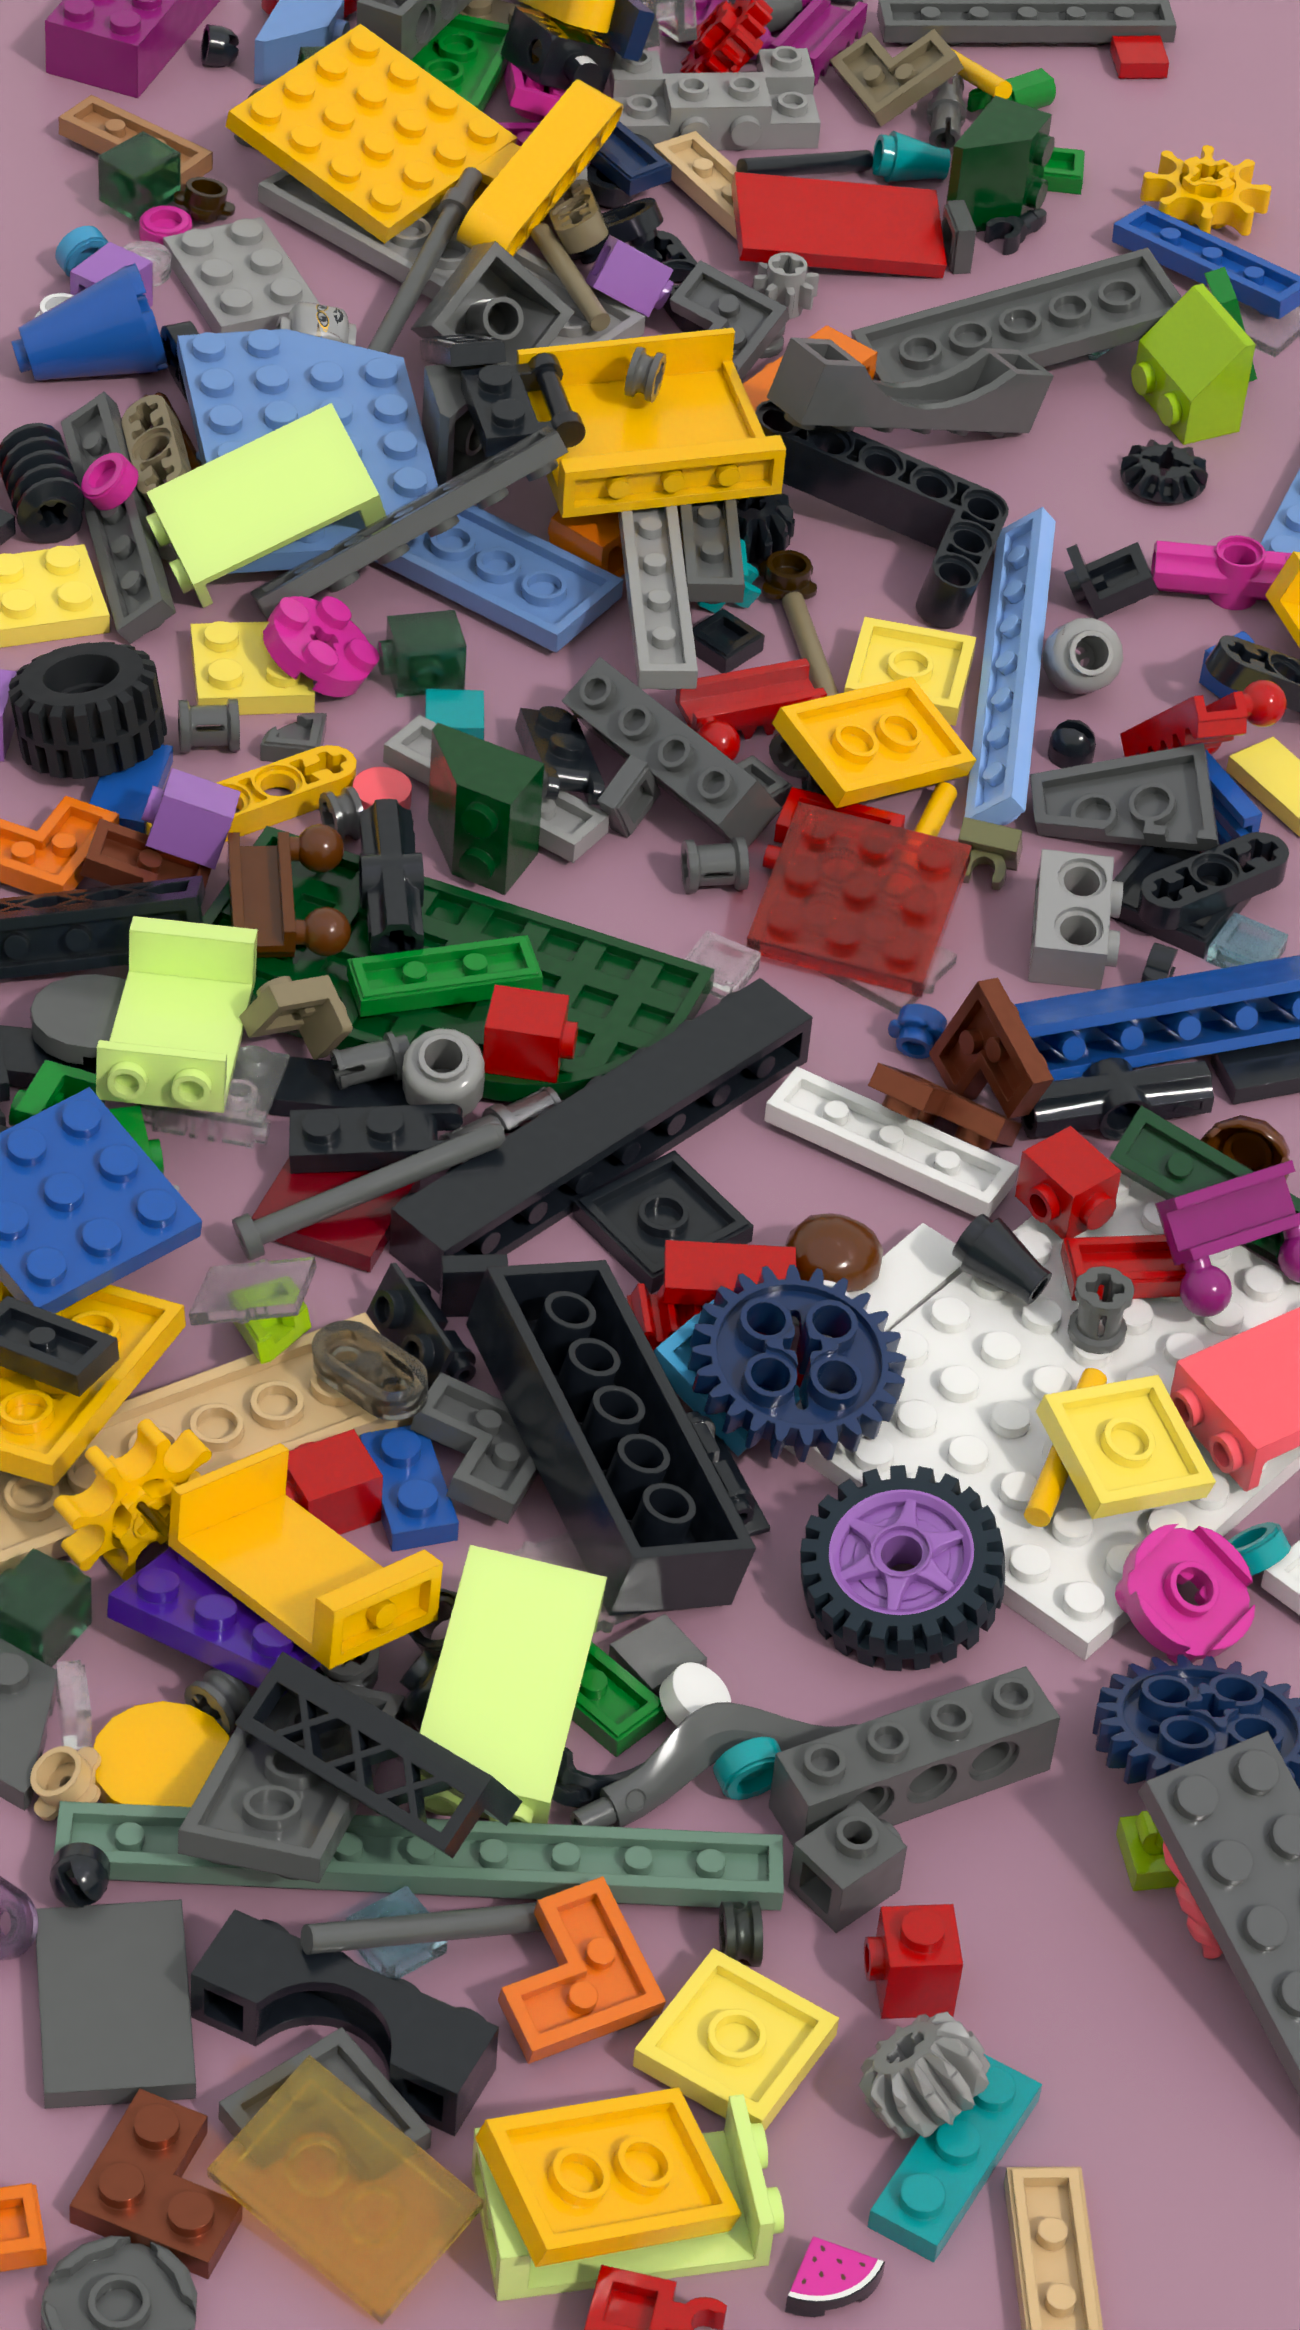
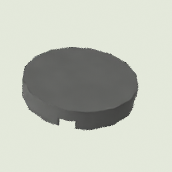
M86 974L69 976L50 983L36 994L30 1008L34 1041L47 1054L67 1063L83 1064V1057L97 1058L98 1041L110 1040L126 980L115 976Z
M108 2236L80 2245L56 2264L49 2276V2284L42 2296L41 2328L42 2330H195L197 2291L188 2268L168 2248L151 2241L150 2247L143 2244L131 2243V2237Z

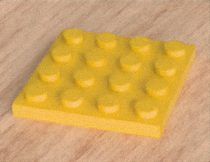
M362 24L357 25L229 110L225 125L230 131L384 244L437 207L446 191L455 187L465 168H475L509 143L516 144L517 140L514 134Z
M0 1281V1302L7 1296L14 1298ZM108 1285L57 1312L56 1315L116 1337L118 1340L119 1360L80 1397L0 1366V1471L55 1487L185 1328L184 1305Z

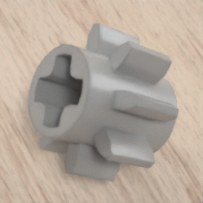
M778 253L769 258L768 264L759 263L758 275H755L753 279V289L788 307L789 319H793L802 313L803 308L807 310L812 309L813 297L817 296L819 274L807 273V262L801 256L793 253Z

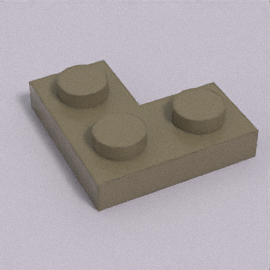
M935 29L893 58L875 36L869 32L829 60L836 74L881 127L964 69L956 53Z

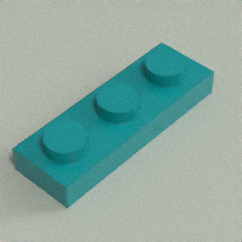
M987 2055L985 2057L991 2065L986 2074L989 2085L984 2092L973 2097L975 2104L973 2109L962 2111L955 2117L953 2125L945 2123L938 2126L931 2136L923 2137L920 2135L870 2210L868 2228L933 2263L1040 2098L1041 2083Z

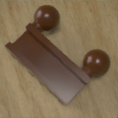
M324 824L312 825L306 828L299 837H289V832H277V846H240V832L228 833L231 927L258 929L257 958L295 957L296 945L303 944L314 954L327 957L340 953L347 946L351 936V927L346 916L339 910L331 907L317 908L310 912L305 920H295L291 861H299L303 867L315 873L329 872L337 867L344 855V842L341 835L334 828Z

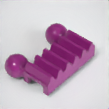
M802 0V12L777 38L771 36L767 26L763 27L766 29V32L760 37L764 42L761 49H775L779 46L807 48L815 75L814 86H816L819 76L827 74L828 66L833 67L829 60L845 50L846 47L852 45L855 38H861L864 24L866 23L868 4L859 1L848 11L831 5V0ZM757 55L752 57L750 61L757 60Z
M1292 1160L1155 1203L1174 1266L1184 1264L1186 1270L1180 1285V1297L1184 1306L1191 1313L1202 1317L1215 1316L1228 1306L1232 1297V1285L1229 1277L1223 1270L1211 1265L1209 1255L1279 1232L1283 1233L1285 1239L1278 1253L1280 1269L1287 1278L1300 1283V1212L1296 1213L1284 1176L1296 1172Z

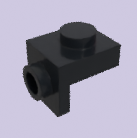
M1138 542L1088 564L1085 563L1077 544L1066 548L1073 565L1072 569L1064 572L1067 582L1077 603L1085 599L1088 600L1096 619L1159 592Z

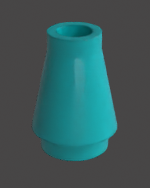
M892 131L890 135L880 134L876 139L873 149L872 172L876 176H883L885 182L933 178L945 180L950 169L951 153L949 149L939 148Z

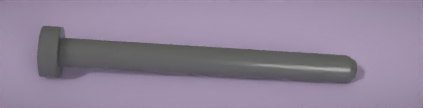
M489 1123L253 1221L248 1213L232 1219L239 1244L248 1261L264 1256L265 1250L263 1245L499 1148L506 1140L504 1131L500 1124Z

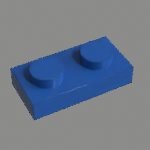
M411 1425L360 1435V1440L383 1475L381 1521L392 1552L458 1540L459 1521L451 1498L446 1496L448 1489L431 1439L410 1430Z

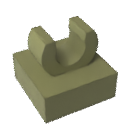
M964 817L958 838L959 858H963L960 865L962 882L969 884L973 869L980 864H987L994 869L992 889L1000 890L1006 881V869L1017 871L1023 849L1022 830Z

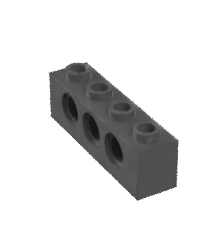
M358 0L357 25L362 24L411 60L473 0Z
M601 657L594 662L562 699L567 708L590 732L627 760L630 755H633L647 762L658 786L730 843L733 837L744 836L747 848H749L781 811L780 805L758 780Z
M1025 1666L776 1753L769 1808L793 1847L795 1842L857 1801H860L878 1819L886 1820L894 1826L1050 1770L1060 1716Z

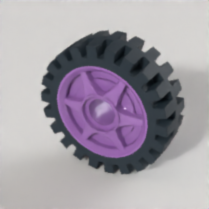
M905 1465L890 1466V1479L881 1480L876 1468L862 1473L863 1486L859 1488L851 1478L838 1485V1500L827 1494L818 1504V1517L810 1516L805 1527L806 1538H802L800 1549L801 1581L806 1605L811 1619L815 1618L817 1629L826 1640L833 1637L835 1649L845 1656H848L855 1649L859 1663L873 1667L878 1657L884 1658L886 1670L901 1671L903 1659H913L915 1670L930 1668V1655L938 1654L944 1664L957 1658V1645L959 1643L967 1650L973 1647L979 1641V1629L988 1631L995 1621V1610L1001 1607L1005 1584V1554L1000 1528H997L995 1516L989 1506L982 1507L980 1495L970 1486L961 1493L959 1479L945 1473L939 1483L935 1482L933 1469L918 1466L915 1478H907ZM898 1564L916 1566L908 1571H894L890 1569Z

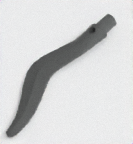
M717 1702L705 1705L687 1716L642 1766L627 1777L602 1788L599 1799L571 1812L572 1825L609 1826L612 1824L614 1827H625L663 1804L691 1780L715 1763L723 1753L746 1740L757 1737H771L778 1742L781 1751L858 1724L820 1726L786 1718L743 1704Z

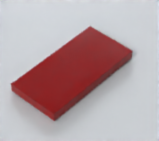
M744 172L734 173L731 189L739 261L768 263L769 258L775 254L793 253L804 258L807 262V267L943 278L947 262L937 190Z

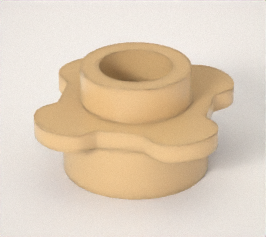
M59 1746L50 1749L36 1761L31 1771L30 1783L32 1789L39 1796L34 1804V1811L42 1820L51 1821L57 1818L60 1801L98 1802L101 1790L95 1784L96 1769L101 1764L100 1754L92 1747H83L76 1751L69 1746Z

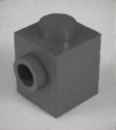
M857 1801L794 1843L788 1887L837 1933L900 1890L907 1846L903 1843L900 1834L893 1825L886 1820L878 1819L860 1801Z

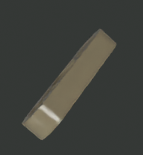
M585 179L574 181L549 212L554 229L567 254L585 251L600 243L609 234L599 205L588 181Z
M149 395L137 400L125 411L121 421L131 463L138 470L137 488L153 511L154 508L147 492L164 484L162 480L166 479L169 482L191 471L179 420L160 395Z

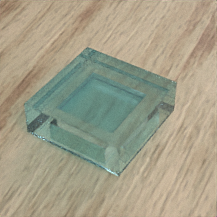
M1234 912L1210 944L1206 962L1220 968L1279 959L1286 949L1288 934Z

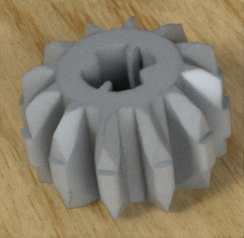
M948 2012L938 2013L931 2018L926 2014H922L911 2025L904 2028L897 2026L895 2034L889 2039L877 2042L875 2045L877 2053L865 2059L861 2066L864 2075L859 2083V2087L866 2096L865 2102L876 2118L882 2119L889 2129H893L901 2139L913 2137L917 2133L923 2137H928L933 2134L938 2126L945 2123L953 2125L955 2117L962 2111L973 2109L975 2106L973 2097L984 2092L989 2085L986 2074L991 2065L983 2054L985 2050L972 2031L968 2032L960 2021H956Z

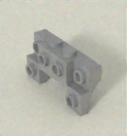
M779 46L775 49H760L757 53V72L663 73L658 51L643 50L639 62L623 59L618 53L615 55L609 74L611 98L623 104V111L619 121L633 133L648 138L653 145L693 131L700 134L716 150L818 148L821 122L813 96L815 75L807 48Z

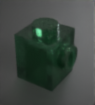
M142 131L99 155V200L135 222L139 221L141 215L148 209L169 204L173 201L174 193L180 191L181 153Z
M455 610L387 616L386 640L377 642V651L380 655L378 666L381 675H390L396 698L425 695L426 689H465L467 645Z
M33 1548L15 1569L8 1568L0 1575V1638L53 1667L92 1623L91 1577L83 1574L72 1563L64 1560L58 1561Z

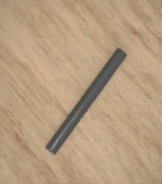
M534 1902L305 1924L301 1929V1945L303 1951L309 1955L541 1932L542 1930L534 1915L537 1903Z

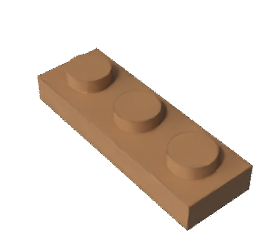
M94 95L88 96L59 116L60 135L177 191H183L189 179L203 177L213 169L212 151Z

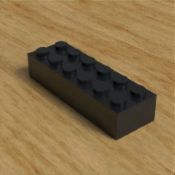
M607 1261L487 1267L466 1326L587 1572L607 1577L603 1604L608 1615L617 1616L732 1605L754 1555L756 1546Z

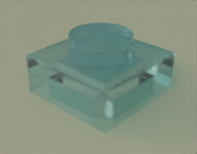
M405 1886L352 1914L346 1920L429 1912L408 1886ZM448 1941L359 1949L357 1951L375 1972L388 1978H401L447 1953Z

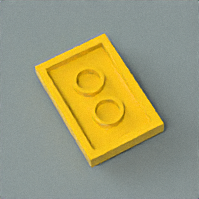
M913 677L780 707L772 722L773 726L836 808L968 776L977 760Z
M679 2087L486 2119L475 2136L535 2267L731 2231L742 2215Z

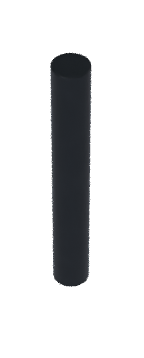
M869 150L741 158L737 162L736 171L777 176L868 171L873 166V155Z

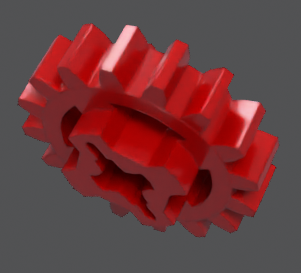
M736 0L734 4L723 1L718 4L713 12L701 24L697 25L691 33L689 39L694 43L687 49L689 54L681 61L683 67L680 69V72H739L761 49L764 42L760 37L766 32V29L763 27L773 18L770 15L773 8L764 0Z

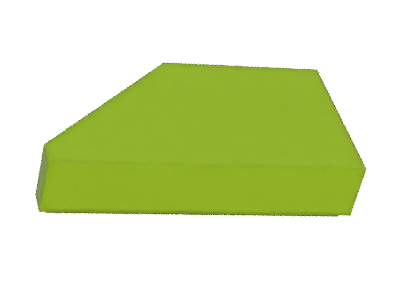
M289 1284L236 1298L229 1302L233 1324L261 1364L271 1362L312 1328L307 1305L294 1287Z

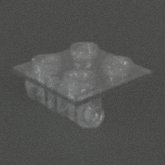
M255 1045L240 1046L224 1113L137 1104V1106L140 1105L142 1108L144 1123L151 1125L152 1132L185 1136L188 1130V1116H190L189 1138H198L204 1118L208 1119L207 1137L210 1142L217 1141L222 1121V1143L245 1146L251 1149L254 1148L255 1143L266 1145L271 1127V1120L266 1118L289 1063L290 1055L271 1052Z

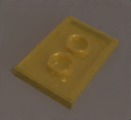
M311 2055L300 2064L207 2168L210 2179L381 2324L387 2320L484 2208V2200Z

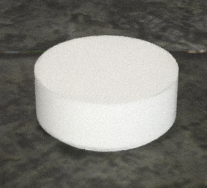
M688 1662L678 1666L662 1682L659 1690L663 1710L676 1726L691 1713L705 1705L717 1702H731L729 1691L719 1676L709 1668L698 1663Z

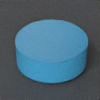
M81 226L63 237L57 246L55 258L66 275L70 277L72 269L109 242L96 227Z

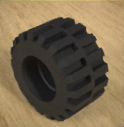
M88 642L61 647L32 659V663L22 666L16 672L17 676L12 678L9 683L10 691L8 692L22 758L27 765H32L33 770L39 773H50V777L86 779L124 771L135 766V763L144 761L152 756L153 750L162 746L164 736L167 735V725L155 663L153 660H150V656L146 652L136 650L134 646L115 644V642Z

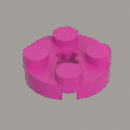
M302 596L282 598L267 619L269 624L263 631V641L266 649L277 665L295 680L302 672L310 679L317 681L312 690L327 696L347 697L355 694L380 660L377 649L368 642L361 630L350 620L352 617L350 609L340 600L330 596L324 597L320 602Z
M1169 1524L1151 1532L1129 1553L1123 1566L1122 1579L1118 1582L1115 1589L1117 1603L1128 1614L1139 1633L1150 1644L1165 1653L1174 1663L1177 1662L1178 1654H1184L1191 1663L1204 1659L1206 1656L1214 1658L1238 1642L1246 1634L1254 1619L1255 1604L1249 1608L1250 1597L1247 1587L1253 1583L1249 1567L1237 1549L1215 1531L1201 1526L1191 1531L1185 1528H1175L1178 1524ZM1191 1581L1196 1586L1198 1591L1193 1598L1199 1606L1188 1603L1182 1598L1177 1589V1583L1183 1585Z

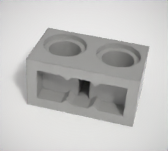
M1042 849L1035 884L1028 982L1101 989L1105 966L1116 967L1120 945V931L1109 930L1110 917H1120L1123 897V882L1113 881L1114 857Z

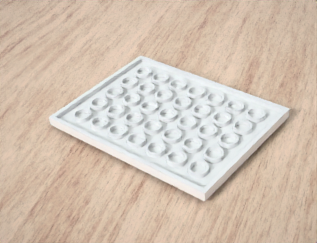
M1121 1173L1116 1198V1209L1113 1216L1100 1228L1095 1230L1088 1229L1074 1238L1164 1234L1155 1203L1166 1199ZM1031 1216L1015 1229L1013 1233L1037 1261L1052 1273L1049 1283L1038 1298L1031 1304H1027L1018 1296L963 1271L890 1330L892 1332H899L901 1335L896 1353L906 1355V1363L901 1377L905 1378V1383L890 1422L882 1421L878 1436L874 1440L862 1435L858 1449L854 1453L847 1450L838 1441L832 1460L827 1461L816 1446L809 1448L805 1463L837 1486L851 1478L859 1488L863 1486L862 1473L876 1468L881 1480L890 1479V1466L905 1465L907 1478H915L918 1466L933 1469L935 1482L939 1483L945 1473L959 1479L961 1493L970 1486L980 1495L982 1507L989 1506L995 1516L996 1526L1000 1528L1005 1554V1584L1002 1603L1085 1661L1131 1620L1128 1614L1118 1605L1115 1589L1118 1582L1122 1579L1123 1566L1132 1549L1151 1532L1169 1524H1178L1175 1528H1185L1191 1531L1201 1526L1213 1530L1224 1537L1300 1469V1446L1267 1461L1263 1465L1259 1486L1246 1492L1228 1473L1222 1472L1216 1466L1209 1451L1189 1430L1216 1481L1207 1498L1091 1519L1070 1476H1068L1050 1523L1045 1527H1036L1026 1521L1024 1512L1053 1444L1036 1413V1409L1043 1396L1076 1389L1082 1372L1087 1368H1095L1102 1371L1107 1377L1106 1384L1159 1375L1170 1395L1177 1361L1300 1307V1284L1290 1280L1283 1272L1241 1245L1209 1255L1211 1265L1223 1270L1229 1277L1232 1285L1230 1303L1221 1313L1211 1317L1195 1315L1184 1306L1181 1297L1133 1299L1131 1306L1125 1309L1123 1313L1127 1331L1122 1346L1107 1354L1089 1353L1078 1348L1070 1340L1067 1332L1070 1316L1078 1309L1079 1303L1071 1300L1060 1254L1063 1240L1045 1223H1041ZM1100 1319L1097 1335L1099 1336L1103 1335L1105 1328L1102 1324V1319ZM828 1390V1391L831 1392V1393H836V1394H838V1393L835 1392V1391ZM799 1403L796 1407L803 1410L801 1403ZM784 1446L785 1449L796 1456L793 1446Z

